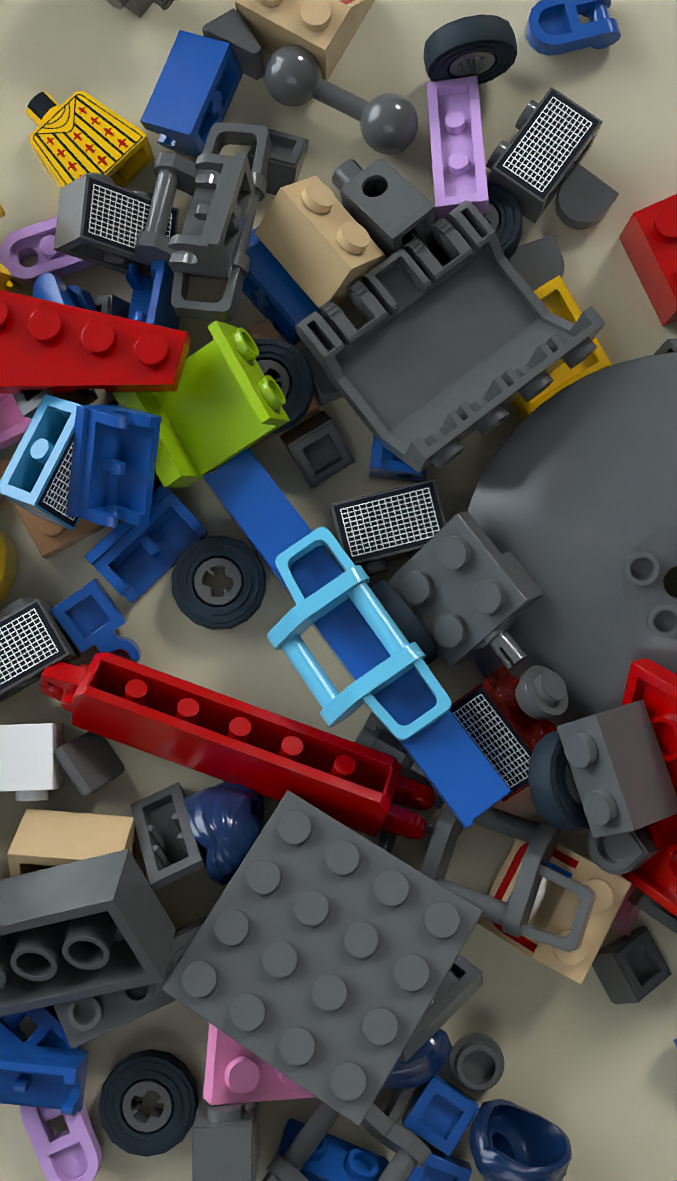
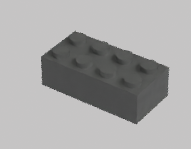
M129 849L0 880V1016L164 981L176 928Z

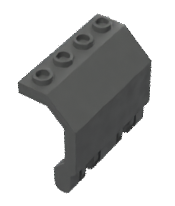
M464 201L446 215V219L441 218L431 226L435 240L451 259V262L442 267L422 241L414 238L404 246V250H397L363 275V283L357 280L348 286L347 292L352 303L368 321L359 330H356L343 311L330 300L319 308L321 315L314 311L295 325L300 339L321 364L327 377L379 443L418 473L432 463L439 470L451 462L465 449L460 441L476 429L484 436L497 427L510 415L505 408L520 396L526 402H529L539 395L554 381L549 374L564 362L570 369L581 363L596 350L597 346L592 340L605 325L603 319L592 306L582 312L575 324L551 313L505 257L496 231L470 201Z

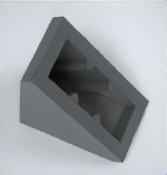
M179 782L130 805L149 883L154 891L206 867L207 849L193 836L189 814L184 805L186 795Z

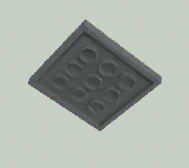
M287 790L162 990L357 1126H360L463 949L483 911Z

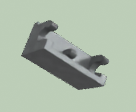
M205 153L197 157L195 168L214 170L220 176L211 173L197 174L195 180L196 189L181 234L171 236L168 245L170 249L176 250L175 253L171 254L169 264L172 271L229 279L256 189L247 154L236 153L235 156Z

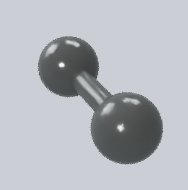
M299 45L280 47L272 53L266 63L264 70L265 85L269 94L278 103L288 107H298L314 98L360 121L361 133L365 142L370 148L381 154L391 155L402 152L415 139L418 130V117L415 108L405 97L395 93H384L368 102L322 79L320 64L316 57Z

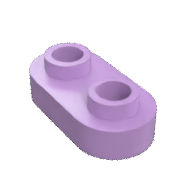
M57 216L10 233L0 246L1 264L9 270L11 278L15 282L25 286H33L36 279L43 273L62 277L90 267L94 263L54 250ZM30 255L38 256L34 266L23 267V261L26 257Z

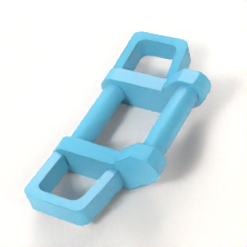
M326 527L315 529L276 557V567L296 606L268 632L266 637L275 650L282 649L323 708L319 714L329 728L346 719L365 703L397 740L405 742L450 711L451 700L423 661L426 655L416 642H408L367 585L370 581L369 576L361 565H354L329 529ZM322 545L326 546L345 572L304 599L290 572L291 565L314 548ZM350 598L386 648L390 657L339 693L300 636L312 623ZM414 668L435 697L437 703L409 725L403 726L392 718L373 695Z

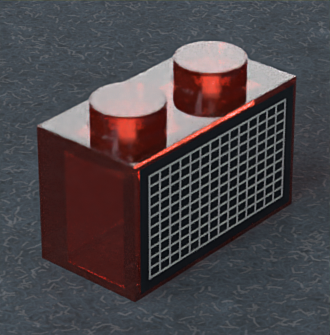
M502 664L452 700L450 711L510 788L511 792L501 799L504 802L529 786V760L535 745L546 734L558 730L551 721L547 719H533L520 708L515 695V688L520 680L511 675Z

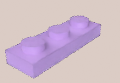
M477 75L427 82L437 220L441 218L446 219V215L464 201H470L474 204L481 214H490Z

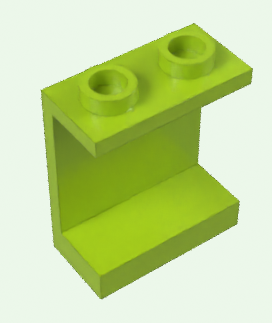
M214 321L207 326L214 340L186 359L177 391L113 392L118 404L161 417L155 472L164 487H189L203 478L208 472H212L290 421L282 407L286 403V399L281 388L271 376L264 375L255 359L259 356L257 345L249 333L242 327L238 328L219 321Z

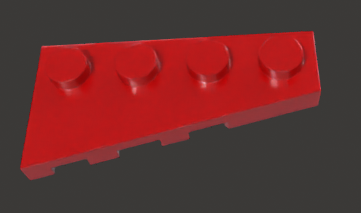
M0 290V394H22V390H52L54 393H76V389H104L106 392L177 391L191 343L188 332Z

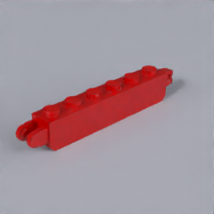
M109 652L95 654L90 665L81 664L80 667L58 661L45 667L41 674V693L60 701L61 707L72 713L73 726L225 782L246 786L258 794L277 801H281L287 790L343 825L375 837L380 829L398 836L402 835L411 840L422 839L425 836L428 824L426 819L422 818V815L391 804V801L418 809L419 811L430 810L431 807L433 808L436 795L433 794L434 790H431L425 784H419L415 780L401 776L402 765L391 755Z

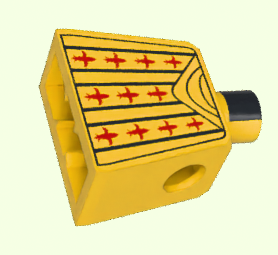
M76 91L62 105L49 93L40 92L31 99L26 108V115L38 126L30 134L28 141L37 158L59 189L86 173H99L109 176L114 180L115 185L125 188L154 160L147 135L85 91Z

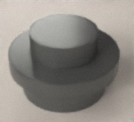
M535 665L523 672L515 688V696L520 708L533 719H554L567 710L569 700L565 682L556 672L544 666Z
M472 1033L460 1038L454 1044L449 1057L450 1070L454 1079L460 1086L470 1091L481 1092L492 1088L498 1083L504 1071V1056L499 1045L491 1037L481 1033Z

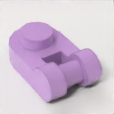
M85 1099L83 1100L82 1110L77 1111L75 1116L63 1115L68 1129L54 1135L50 1120L62 1115L60 1109L20 1105L24 1126L48 1181H93L101 1167L103 1155L100 1142L85 1108Z

